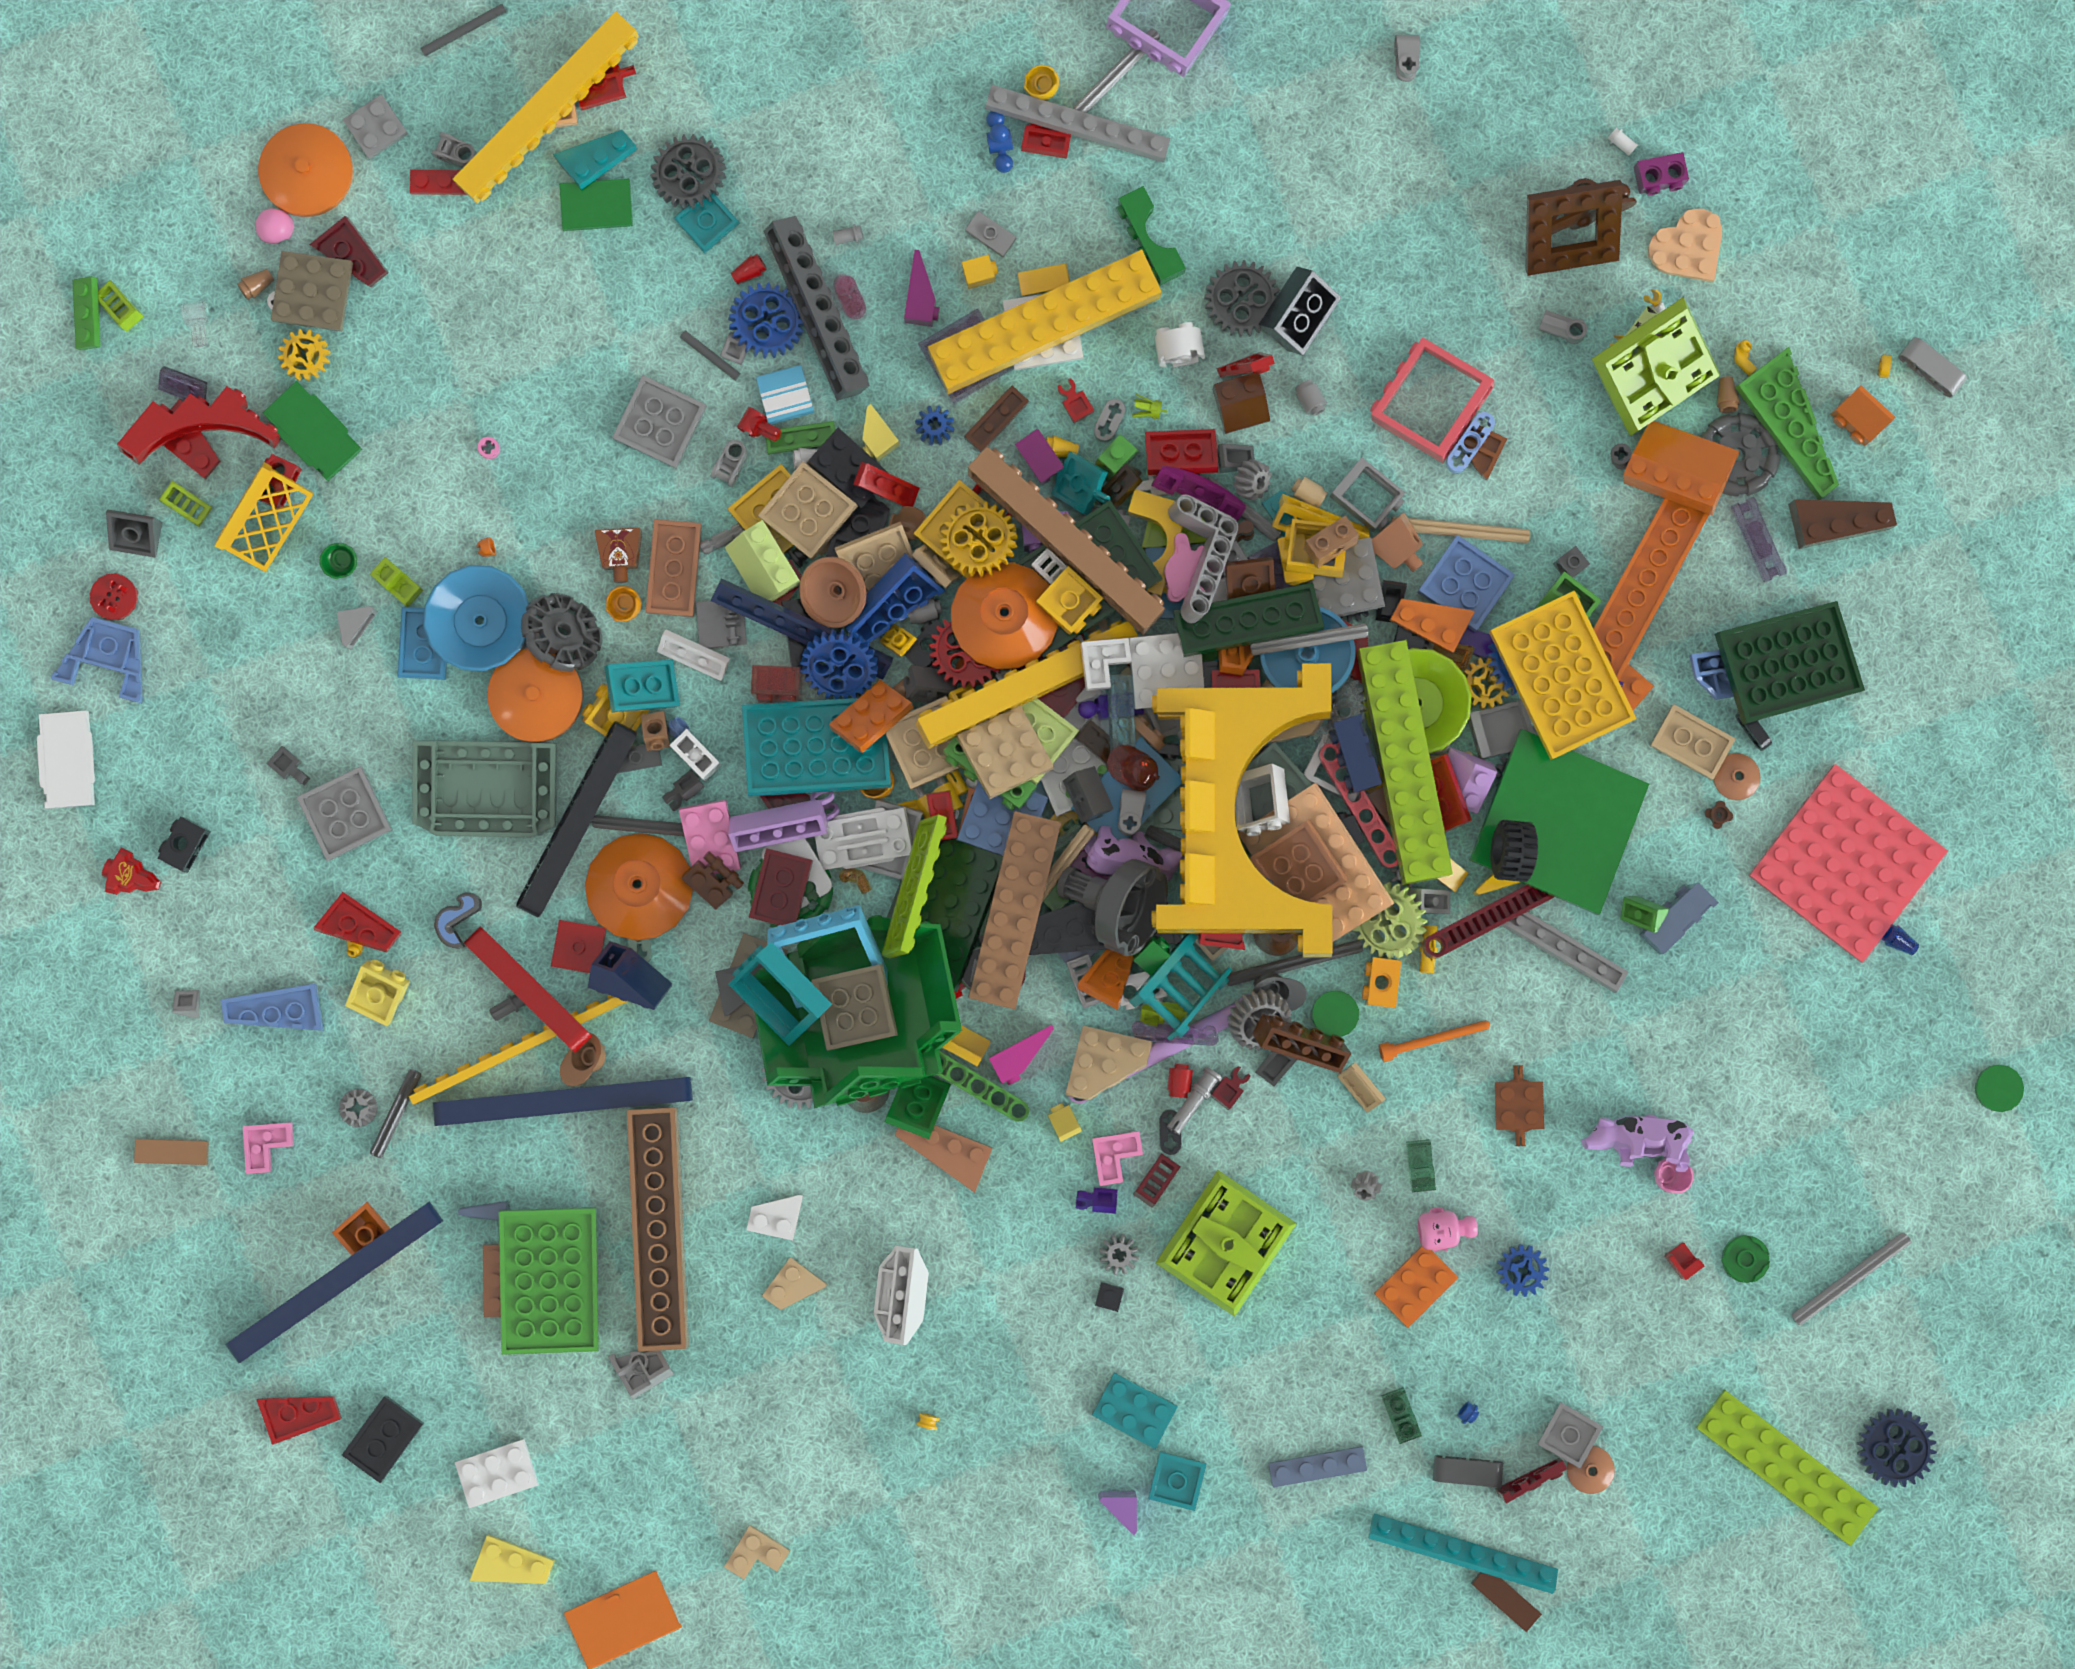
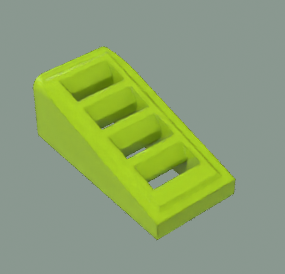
M111 280L98 290V302L126 332L144 318L141 312ZM115 292L109 299L103 300L109 293ZM120 298L114 306L110 307L113 302ZM126 305L127 307L117 315L116 312Z
M171 481L159 498L160 502L200 527L212 509L211 506L174 481ZM178 490L179 494L172 503L168 501L174 491ZM183 495L187 496L188 498L181 508L177 507L176 505ZM191 500L196 502L189 513L184 511ZM202 506L203 510L196 519L192 517L198 507Z

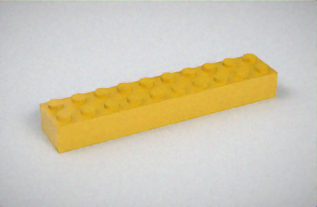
M1140 250L928 346V353L947 394H951L1161 298L1162 291L1143 250Z

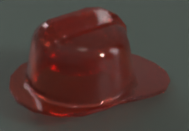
M1121 745L1113 749L1109 754L1107 765L1111 776L1133 790L1146 791L1160 778L1156 761L1135 747Z

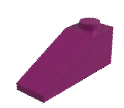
M915 249L904 321L909 324L933 327V321H938L940 307L936 306L935 296L920 251Z

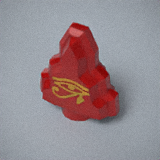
M122 847L114 859H107L102 870V876L107 878L105 892L118 895L120 892L132 893L136 889L145 892L159 890L162 883L154 873L144 869L142 862L135 859L132 852Z

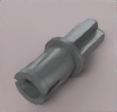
M508 995V999L490 1008L489 1011L493 1019L498 1021L514 1011L519 1012V1008L526 1004L516 995Z

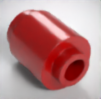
M1175 1063L1174 1068H1169L1167 1090H1169L1170 1097L1188 1098V1093H1191L1193 1070H1188L1189 1065Z

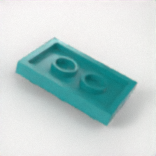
M673 659L607 664L604 666L611 713L680 706Z
M1114 1372L1092 1416L1156 1449L1178 1406Z

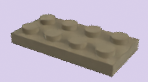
M743 933L730 968L740 966L760 945L765 948L767 942ZM782 948V950H783V952H784V954H785V956H786L788 950ZM719 994L709 1022L754 1038L757 1031L754 1010L745 1002L729 1016H724Z

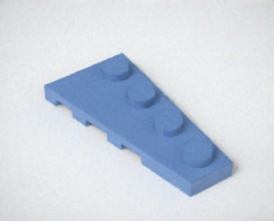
M317 984L221 999L224 1023L324 1031Z

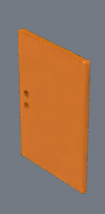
M656 1570L564 1612L587 1669L598 1667L682 1628Z

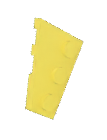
M488 1534L469 1581L546 1584L555 1560Z

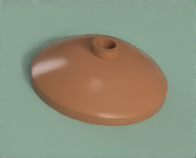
M824 557L811 563L801 577L800 599L808 615L816 622L826 627L838 628L852 623L862 613L866 603V587L861 574L850 562L839 557ZM838 586L842 588V593L838 592Z

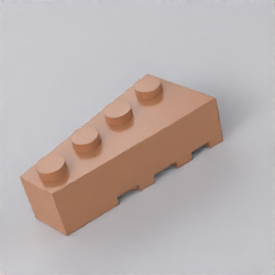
M938 1125L934 1126L930 1139L897 1128L895 1133L896 1137L975 1193L993 1147Z

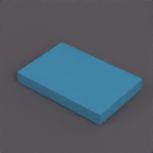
M402 607L398 678L446 680L447 662H444L432 649L423 627L424 608Z

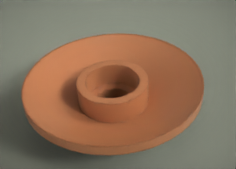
M1734 753L1727 755L1714 778L1715 787L1720 794L1728 799H1746L1753 795L1759 787L1760 770L1755 761L1744 754ZM1736 772H1740L1742 774V779L1740 781L1735 778Z
M1597 1446L1592 1447L1581 1469L1569 1462L1567 1464L1569 1481L1577 1490L1586 1494L1602 1492L1611 1484L1614 1478L1615 1467L1611 1456ZM1590 1467L1596 1468L1594 1475H1589L1588 1469Z

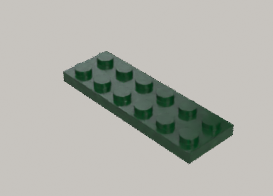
M1313 583L1213 602L1209 611L1195 623L1185 621L1181 616V609L1173 610L1183 657L1324 629Z

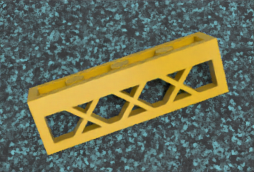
M1282 494L1279 500V510L1272 522V527L1286 532V526L1291 527V524L1285 525L1280 523L1284 512L1293 515L1294 519L1300 518L1306 521L1331 524L1342 517ZM1349 520L1359 534L1358 540L1370 537L1368 527ZM1306 534L1307 539L1314 536V534Z

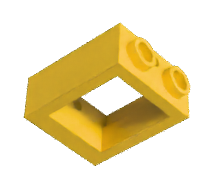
M1292 519L1291 527L1286 526L1285 540L1289 541L1288 549H1283L1282 563H1286V571L1342 578L1346 551L1335 557L1334 566L1322 565L1317 569L1315 564L1293 561L1296 532L1315 535L1331 525V523Z

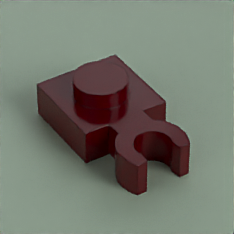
M1240 1066L1232 1070L1231 1079L1226 1076L1223 1077L1222 1081L1219 1082L1211 1093V1097L1227 1110L1232 1108L1244 1092L1239 1086L1246 1083L1251 1076L1247 1074L1243 1079H1240L1237 1076L1238 1071L1241 1069Z

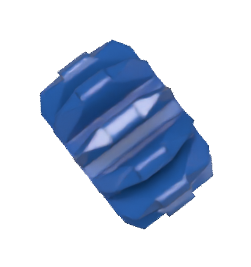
M928 406V414L920 411L919 415L922 419L915 420V424L920 426L915 429L916 434H922L920 437L922 442L929 437L930 446L934 444V439H937L938 444L942 445L941 437L950 440V435L947 432H954L955 430L953 426H950L954 422V418H947L949 415L948 410L940 413L941 406H937L935 412H932L931 406ZM933 421H938V425L941 427H936L937 430H932L929 423L933 424Z

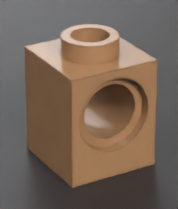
M664 711L641 715L643 739L647 751H658L671 747L668 723Z

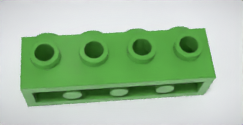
M954 737L943 750V755L946 756L944 760L954 768L957 765L965 771L963 774L972 782L979 781L957 738ZM1027 781L998 796L1003 799L1001 803L1011 811L1016 809L1019 812L1035 792L1037 786L1031 781Z

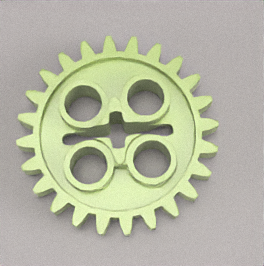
M1387 882L1384 884V888L1393 902L1398 904L1400 911H1397L1391 905L1380 912L1378 916L1375 915L1354 928L1353 931H1360L1361 934L1357 937V940L1364 939L1363 947L1365 948L1370 945L1371 954L1378 950L1380 958L1387 954L1388 959L1394 956L1399 959L1403 954H1410L1412 952L1411 949L1415 950L1419 947L1417 943L1424 940L1420 934L1427 932V929L1421 925L1428 921L1421 918V915L1426 913V910H1419L1418 907L1422 902H1414L1415 893L1409 896L1407 895L1408 887L1400 891L1399 883L1392 888L1391 882ZM1400 925L1405 927L1406 934L1401 931ZM1379 930L1384 932L1385 939L1380 936Z

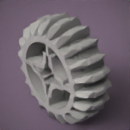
M1261 988L1258 993L1251 990L1249 996L1243 994V1000L1241 1001L1235 1000L1236 1007L1230 1008L1231 1015L1228 1016V1028L1233 1039L1242 1047L1246 1046L1249 1050L1255 1047L1258 1051L1261 1047L1252 1035V1032L1262 1014L1271 1017L1272 1015H1277L1285 1021L1292 1023L1290 1017L1292 1015L1286 1000L1277 992L1274 993L1270 989L1265 992Z

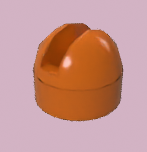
M491 537L484 538L477 543L476 547L481 548L478 551L480 556L490 557L496 555L494 541Z

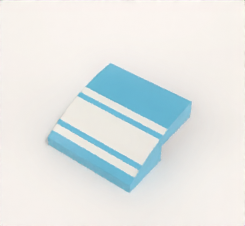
M801 365L756 377L769 424L814 413Z

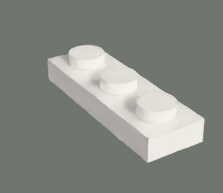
M665 630L662 634L657 650L662 655L720 681L723 679L730 658L669 630Z

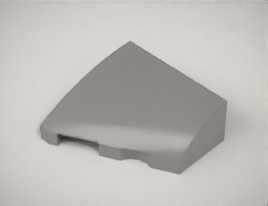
M660 1350L647 1351L645 1353L638 1351L630 1352L629 1355L616 1358L615 1354L608 1356L632 1399L674 1375Z

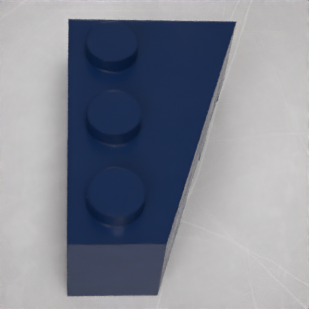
M1361 714L1333 723L1330 726L1331 731H1328L1332 745L1336 744L1339 751L1336 754L1339 767H1344L1347 775L1343 777L1347 790L1351 789L1353 794L1382 784L1374 755H1372L1368 743L1370 742L1368 735L1365 734L1361 723L1363 721Z

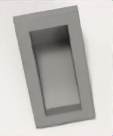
M371 606L337 612L342 645L351 650L378 611Z

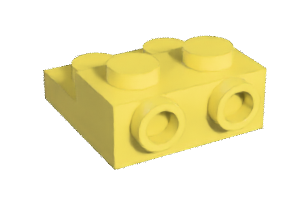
M367 960L360 967L345 1006L388 1027L392 1022L399 1003L403 1000L410 980L406 979V975L399 970L389 971L385 969L384 963L379 960Z

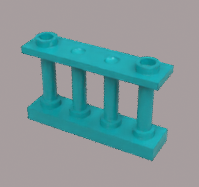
M1188 933L1181 939V942L1177 943L1171 950L1170 957L1148 977L1129 1000L1135 1008L1142 1002L1145 1005H1150L1174 1028L1166 1037L1169 1041L1177 1035L1181 1038L1189 1030L1188 1023L1217 989L1221 990L1229 982L1227 976L1232 972V969L1229 967L1219 974L1194 950L1195 946L1192 944L1198 939L1194 933ZM1182 956H1188L1213 980L1207 989L1181 966L1182 962L1180 959ZM1169 972H1175L1200 996L1194 1005L1168 982L1169 978L1166 975ZM1156 987L1158 989L1162 988L1187 1012L1181 1021L1154 997L1153 991Z

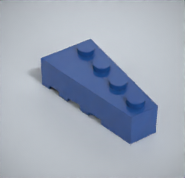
M905 553L866 594V603L862 613L855 621L846 625L845 628L848 633L854 632L853 637L855 639L862 636V644L865 642L870 643L888 631L893 623L898 620H904L908 617V613L918 606L920 608L929 603L927 600L936 594L938 596L941 595L945 590L942 585L934 580L931 573L920 567L913 558Z

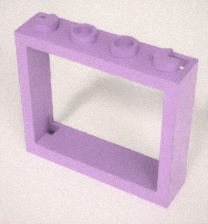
M1131 0L1119 1L1108 17L1106 28L1114 33L1113 36L1121 37L1127 41L1132 48L1140 49L1146 53L1151 60L1165 65L1170 72L1174 71L1180 76L1185 77L1228 14L1231 3L1227 0H1191L1213 14L1214 17L1185 58L1120 17Z

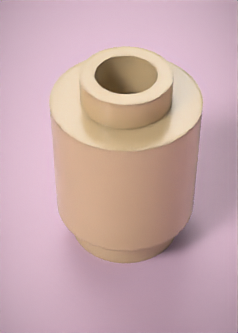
M1305 476L1302 480L1298 478L1291 489L1295 492L1293 494L1294 498L1318 508L1328 493L1323 490L1324 487Z

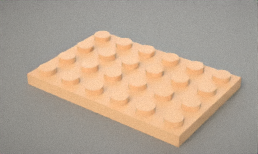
M1314 783L1288 800L1289 824L1282 825V828L1278 830L1267 829L1261 831V834L1257 836H1248L1247 833L1242 831L1238 833L1253 856L1308 819L1310 820L1348 878L1346 882L1313 902L1332 904V942L1394 904L1392 898L1317 783ZM1274 810L1260 819L1275 816Z

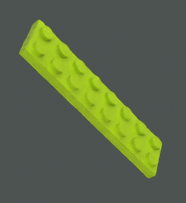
M1726 1390L1722 1391L1695 1427L1849 1546L1854 1543L1879 1509V1507Z

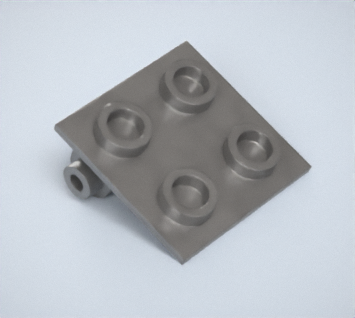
M712 601L696 602L700 645L706 648L747 645L745 616Z

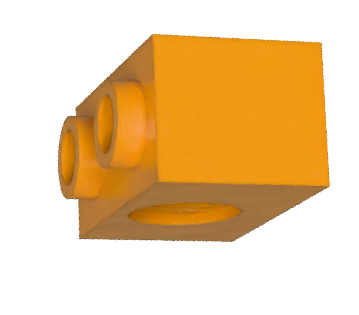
M1372 957L1370 962H1366L1365 976L1369 977L1368 985H1364L1362 990V999L1366 1000L1365 1005L1396 1008L1401 969L1400 960ZM1378 976L1385 977L1387 981L1384 989H1378L1375 985V979Z

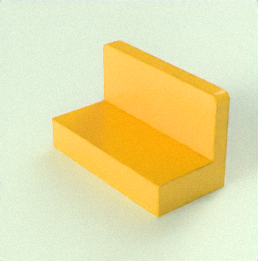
M961 1025L962 1031L945 1044L943 1048L978 1067L991 1042Z

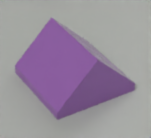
M1101 1491L1098 1494L1099 1501L1135 1535L1137 1533L1136 1492Z

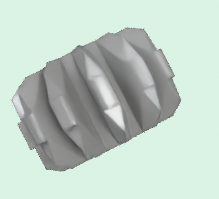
M1255 459L1243 461L1242 467H1237V475L1233 476L1236 479L1233 484L1236 488V493L1248 500L1262 499L1263 493L1268 492L1267 487L1271 484L1269 479L1272 473L1269 472V466Z
M1121 1234L1120 1242H1117L1115 1235H1111L1113 1244H1110L1107 1240L1103 1241L1108 1250L1100 1248L1099 1252L1107 1254V1256L1101 1257L1099 1260L1101 1263L1109 1260V1263L1104 1267L1106 1271L1113 1265L1114 1275H1117L1118 1267H1121L1122 1273L1125 1275L1127 1274L1126 1265L1132 1270L1135 1268L1130 1260L1139 1261L1138 1256L1131 1255V1253L1137 1252L1139 1249L1138 1247L1129 1249L1134 1242L1132 1238L1125 1244L1124 1234ZM1120 1248L1121 1252H1126V1256H1122L1124 1259L1121 1261L1112 1257V1254L1116 1253L1114 1250Z

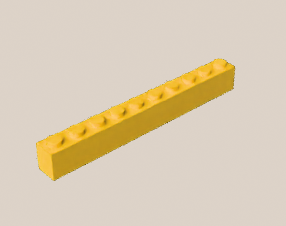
M615 11L453 178L457 186L476 204L480 200H486L491 194V189L496 184H501L507 178V172L512 167L519 166L524 160L523 156L529 150L532 151L539 145L540 138L545 133H551L557 125L556 122L561 117H566L572 111L573 104L577 100L584 99L589 93L588 89L594 83L597 84L604 78L606 70L610 66H616L622 58L621 55L626 50H631L637 44L639 36L636 29Z
M1122 620L1111 624L1109 626L1110 629L1105 632L1098 630L1088 636L1089 639L1083 642L1138 637L1128 621L1123 623ZM1076 640L1067 645L1068 649L1062 652L1059 649L1046 655L1047 659L1040 662L1038 659L1027 663L1025 665L1026 668L1019 672L1017 669L1009 671L1002 680H990L983 684L984 688L976 692L974 689L963 693L961 695L962 698L957 701L953 699L947 700L940 705L941 708L935 711L928 709L920 713L916 726L927 748L930 749L987 720L1084 677L1081 641Z

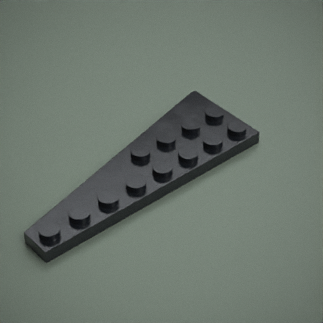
M1078 902L1039 915L1029 955L1108 949L1096 937L1095 911L1086 908L1083 903ZM1156 930L1154 934L1157 938L1159 936L1163 937L1169 944L1181 942L1178 933H1158ZM983 935L978 936L980 943L982 942Z

